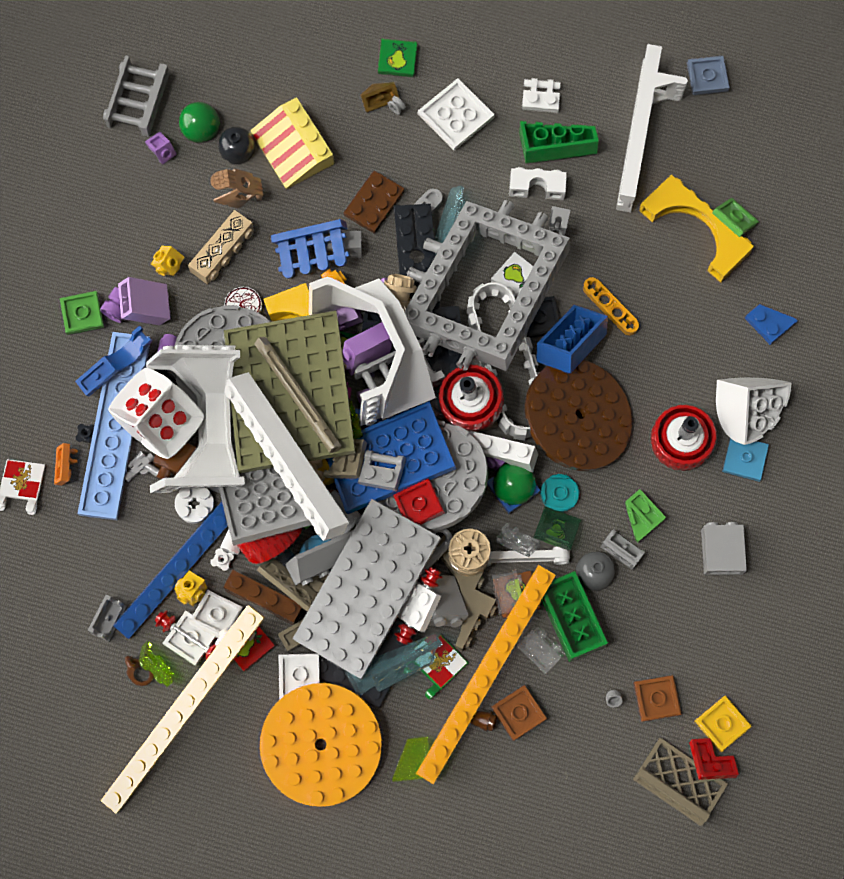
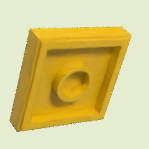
M726 696L722 697L694 721L720 752L725 750L752 727Z

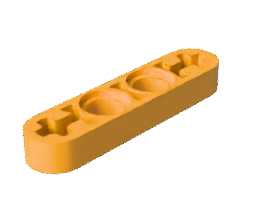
M594 277L586 279L583 285L584 293L625 335H634L639 327L637 319L598 279ZM589 284H590V285L595 284V288H594V289H593V288L588 289V286H589ZM601 296H607L609 298V303L602 304L599 301V298ZM619 309L622 312V316L615 317L612 311ZM627 323H628L629 325H630V324H633V325H634V326H633V329H632V328L627 329V328H626Z

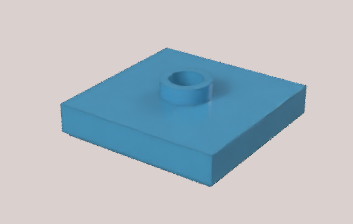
M730 438L722 472L760 482L769 444L755 441L744 445Z

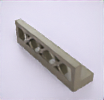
M274 558L259 566L258 572L308 612L317 596L314 590L308 585L303 586L302 583L295 586L288 569Z

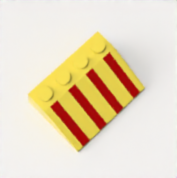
M297 97L278 107L250 131L286 189L334 164L332 152Z

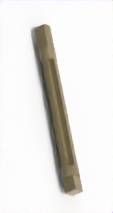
M259 337L254 343L308 420L329 453L339 451L341 444L300 388L266 337Z

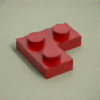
M710 738L692 739L689 742L699 780L736 778L739 775L734 756L715 757Z

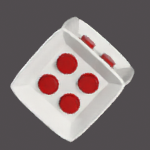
M144 368L139 371L114 398L108 409L112 417L132 437L141 442L147 449L165 459L171 458L185 445L200 427L205 417L201 409L181 388L164 375L150 368Z

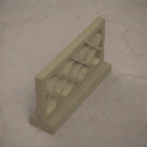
M661 738L657 740L633 778L634 781L700 826L707 821L711 811L728 785L722 779L693 781L691 770H696L694 760ZM660 745L667 749L668 757L659 758L657 749ZM674 759H682L686 768L676 770ZM670 760L672 770L662 772L660 761ZM656 762L659 773L652 774L645 768L648 763ZM687 771L689 782L679 783L677 773ZM673 774L676 784L668 785L665 783L663 775ZM714 781L721 787L718 792L710 793L708 782ZM704 783L706 794L696 795L694 784ZM690 785L693 796L686 797L682 794L681 787ZM698 798H708L709 807L707 810L699 806Z

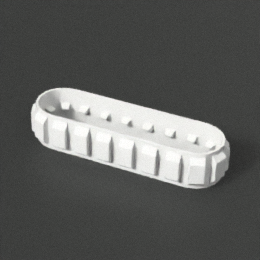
M491 281V283L485 285L482 283L473 290V296H470L468 300L467 314H469L468 323L470 328L481 331L480 324H482V319L477 317L475 311L479 310L480 304L477 302L480 299L483 300L487 296H496L502 298L504 303H508L511 309L517 295L510 287L507 288L499 282ZM526 333L519 346V351L524 353L526 362L523 365L529 371L531 379L528 382L530 386L533 379L540 372H536L538 367L535 355L532 354V343L530 337H526ZM479 361L481 366H485V368L497 376L496 369H492L491 365ZM504 404L502 413L499 415V427L505 435L509 434L513 436V439L525 440V438L532 437L530 425L529 427L516 426L511 419H507L504 413L507 411V407Z

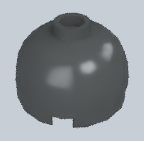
M590 552L578 561L576 574L583 588L601 591L612 583L615 568L612 560L606 554Z

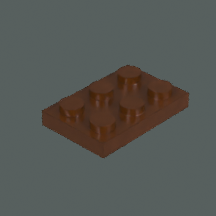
M373 171L344 211V216L375 234L404 193L405 188Z

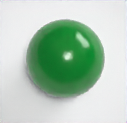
M194 102L187 105L179 117V128L185 138L195 143H204L213 139L220 127L218 113L212 106L204 102Z
M508 463L501 466L493 478V490L497 498L508 505L526 503L533 496L536 489V479L533 472Z

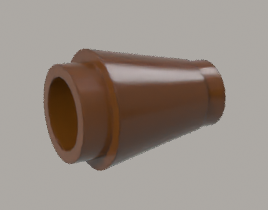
M476 711L470 723L486 732L488 730L493 732L497 716L493 715L492 712Z

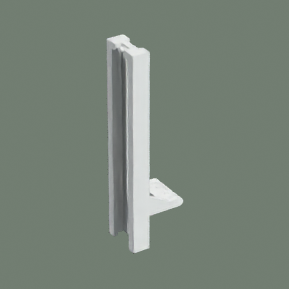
M648 44L645 59H643L616 210L631 212L637 190L652 104L668 99L680 101L688 81L685 77L658 73L661 46ZM667 86V89H666V90L657 89V88H661V87Z

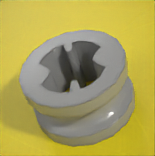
M396 96L392 98V101L388 102L389 108L397 115L401 113V110L405 109L404 103Z

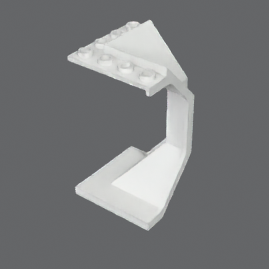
M328 276L309 283V315L335 311L342 307L378 313L395 347L396 354L386 382L379 387L360 394L362 402L359 423L361 426L365 424L367 426L372 425L379 418H389L436 398L422 348L400 302L380 279L356 288H352Z
M164 346L163 349L159 350L146 362V368L173 371L196 395L197 406L205 416L198 428L197 449L174 478H163L150 485V493H170L182 487H240L245 485L244 477L239 476L231 444L230 398L226 396L224 391L228 379L232 377L234 362L240 358V350H235V346Z

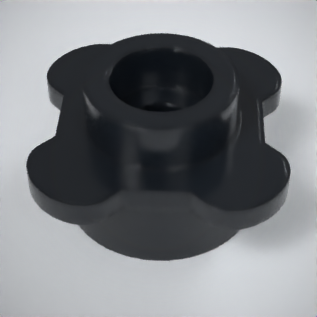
M79 424L77 426L78 435H76L75 439L78 442L91 443L94 425L85 426L84 424Z

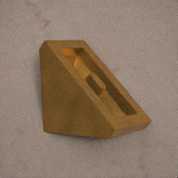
M394 82L372 84L361 94L366 112L387 105L394 96L399 98Z

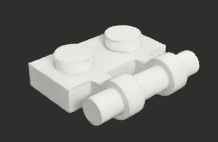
M532 78V80L525 79L524 87H531V91L524 90L522 110L558 113L560 93L552 92L553 89L560 90V82H553V80L549 79L548 81H539L537 78ZM547 88V92L536 91V89Z

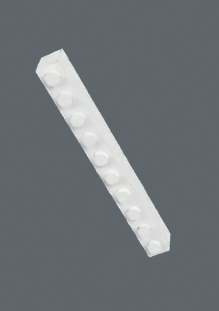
M250 373L229 378L224 390L226 396L230 398L235 406V410L241 415L245 425L251 430L255 440L261 445L264 454L274 465L275 471L284 480L285 486L289 488L295 501L303 509L306 518L310 520L316 533L320 535L323 541L344 534L349 521Z

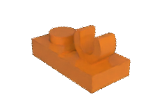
M63 443L57 447L54 485L62 486L71 478L69 465L75 464L77 460L72 459L70 454H76L78 450L70 449V444Z

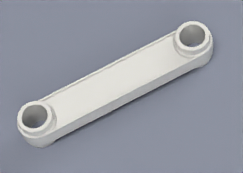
M567 546L553 547V550L491 551L487 566H490L491 563L554 561L556 565H564L569 563L570 551Z

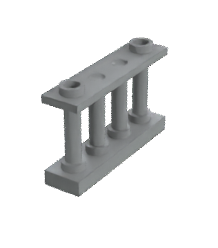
M125 55L124 61L120 63V73L108 109L104 111L103 119L108 128H111L113 120L137 125L141 130L142 136L149 137L169 77L168 66L160 64L159 69L155 71L131 66L129 56ZM133 73L154 78L155 81L153 86L148 87L127 82L126 80L128 74ZM125 88L149 94V99L144 103L122 98L121 96ZM120 104L142 109L144 115L139 119L118 114L116 111Z
M421 338L418 342L421 348H423L425 340ZM396 351L369 364L363 363L359 365L355 370V379L363 377L370 390L376 388L377 386L370 373L380 369L385 379H387L390 371L387 365L393 362ZM424 356L434 388L442 384L445 376L442 370L438 372L433 371Z

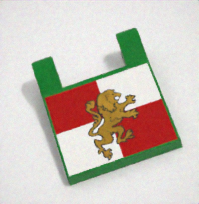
M439 635L403 669V674L409 677L418 668L434 684L425 693L427 699L431 700L468 662L442 635Z

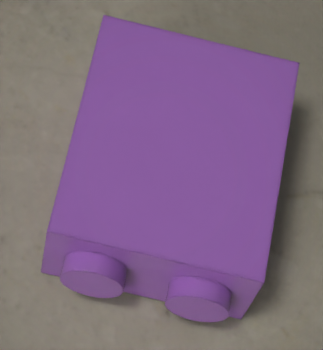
M383 322L344 342V367L351 375L355 374V370L359 365L363 363L369 364L390 354L392 341Z

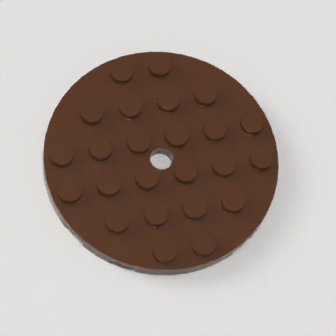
M583 360L571 374L547 366L533 379L528 388L525 400V417L528 419L531 428L530 433L535 443L542 447L546 452L545 455L552 461L571 470L589 471L605 467L617 459L624 451L632 428L630 406L624 391L617 381L598 365ZM576 410H579L581 412L583 417L582 419H579L576 416Z

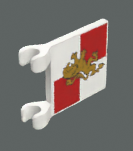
M7 459L0 486V511L5 510L7 498L28 500L26 505L27 513L29 515L36 514L45 464Z

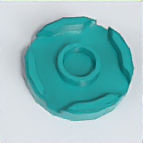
M552 475L542 485L541 500L553 512H567L578 501V485L567 475Z

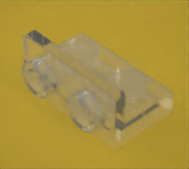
M517 570L492 575L499 615L510 613L521 595L520 586H522L521 574L517 575Z
M536 627L517 647L542 672L547 674L565 653L557 642L553 643L548 638L549 635L545 630Z

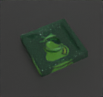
M545 506L533 538L570 551L581 519Z

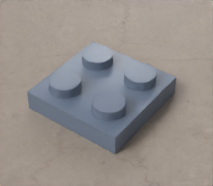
M723 56L689 59L687 61L693 95L729 90Z

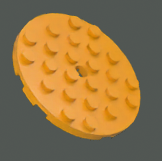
M328 683L305 685L283 696L267 715L260 736L262 763L272 783L290 799L310 806L336 805L358 794L373 777L381 755L380 728L369 706L354 692ZM321 738L326 741L327 746L324 750L316 748L315 742L317 739Z

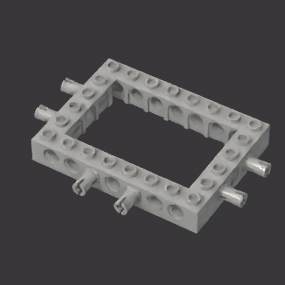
M504 200L498 212L466 201L443 243L427 238L424 242L423 248L425 250L437 253L428 271L425 273L410 267L407 276L420 283L404 313L415 336L427 340L422 348L423 354L427 356L429 352L428 356L432 357L437 346L440 345L462 354L456 364L460 369L464 366L463 370H468L472 359H476L507 371L570 251V238L544 229L543 227L548 220V216L544 213L542 215V212H538L534 222L530 224L509 216L514 208V204L511 201L506 205L508 200ZM478 228L480 234L484 237L489 236L500 240V243L504 244L505 242L516 246L517 249H524L539 256L496 337L438 316L432 312L437 301H440L443 290L449 285V279L453 272L457 271V265L461 258L465 256L469 243L473 242V236Z

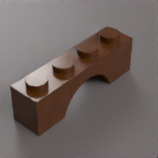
M232 570L223 587L225 592L241 600L258 605L291 625L298 622L304 610L294 600Z

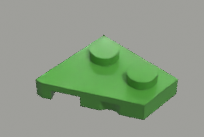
M640 489L625 501L637 543L666 519L662 512Z

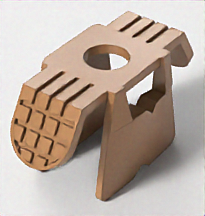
M226 169L214 173L211 177V185L215 189H234L215 198V203L240 208L254 196H256L257 200H261L263 197L261 178L254 177L252 173L238 169ZM247 182L248 188H245L243 184ZM241 192V193H245V194H248V195H247V196L239 195V193Z

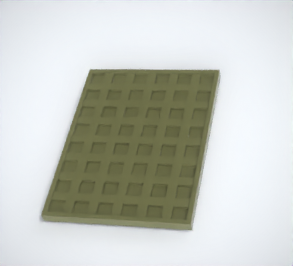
M336 310L224 330L225 345H233L235 350H240V358L234 362L232 377L250 373L308 462L356 453ZM259 337H266L300 388L341 444L339 451L329 453L308 420L254 343ZM231 401L239 473L274 468V465L266 457L261 445L255 440L253 433L245 425L243 418L235 410V406Z

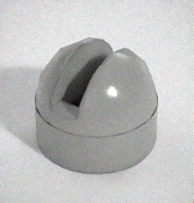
M610 690L607 692V705L615 708L622 704V696L619 691Z

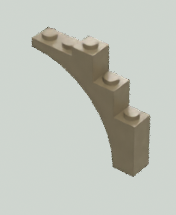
M443 535L438 547L445 541V535ZM468 547L467 554L472 553V551L470 550L471 547ZM448 548L439 559L444 562L452 575L455 576L469 615L462 623L461 632L455 645V649L462 652L464 647L468 649L473 639L470 635L473 630L477 631L481 623L479 617L487 621L489 616L493 617L497 606H495L496 599L476 590V588H481L485 580L482 578L483 572L469 577L458 574L449 563Z

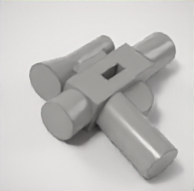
M140 451L127 464L131 470L125 475V480L129 482L139 474L146 475L149 472L157 476L159 469L151 464L154 456L151 453L145 456Z

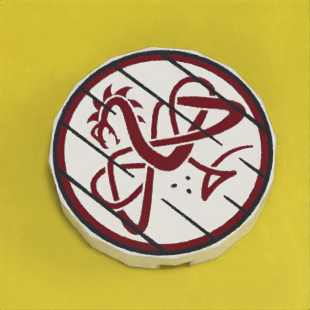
M249 287L235 288L225 298L224 305H235L261 313L262 302L260 296Z

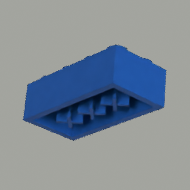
M573 305L537 343V362L571 374L606 336L608 316Z

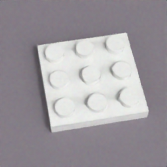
M458 78L418 110V115L454 151L489 123L495 115Z

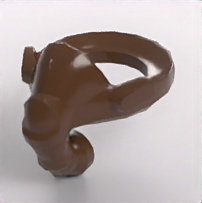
M131 656L125 657L128 678L135 685L145 686L152 682L155 675L154 668L147 659H136ZM143 666L148 669L149 678L147 680L138 681L135 678L134 671L137 667Z

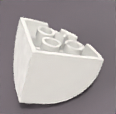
M729 378L717 380L716 409L720 424L725 433L735 442L744 445L761 439L763 434L769 429L772 430L781 417L779 415L783 406H787L792 383L768 378Z

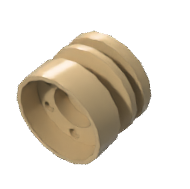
M464 529L456 533L450 541L448 552L449 563L453 570L467 577L476 576L483 572L488 565L490 557V542L478 530ZM468 547H472L471 554H467Z

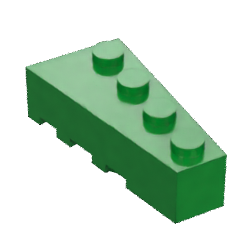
M520 121L519 135L525 163L597 154L599 140L595 126L572 124L571 126H562L558 123L543 125V122L528 124L526 123L527 121Z

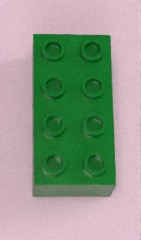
M571 572L553 580L541 601L569 663L605 648L608 642L576 572Z

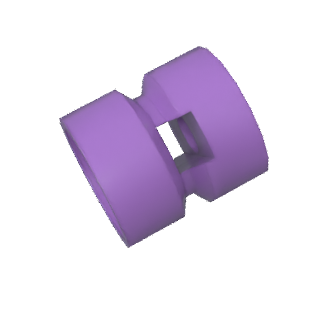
M114 287L109 295L110 300L104 302L100 311L111 320L121 323L123 319H121L119 288Z

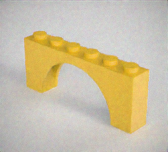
M672 175L641 203L639 211L652 223L659 217L667 214L685 213L697 217L710 228L716 241V256L710 263L707 271L720 283L751 253L754 247L749 239L737 236L713 215V211L706 202H702L694 191L688 190L680 179Z
M306 283L263 299L272 322L309 315V290Z

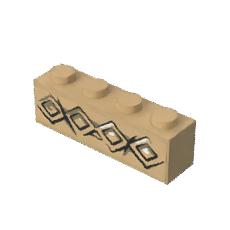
M234 210L188 264L190 272L207 285L211 280L214 281L219 274V270L227 266L230 262V257L241 249L245 239H249L252 236L254 230L252 222Z

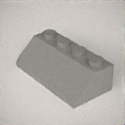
M354 530L298 554L285 565L295 586L300 583L305 586L313 582L312 578L318 575L320 578L329 575V570L333 568Z

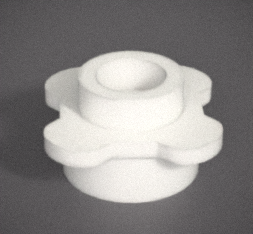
M219 548L215 551L216 555L211 560V565L226 571L229 569L230 562L234 556L232 553H226Z

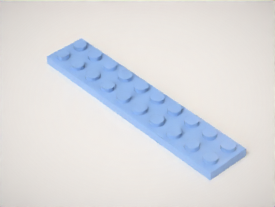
M113 332L108 355L120 350L130 340L132 334ZM150 345L136 362L117 372L102 385L79 503V516L109 520L118 519L133 437L112 417L108 409L119 392L146 364Z

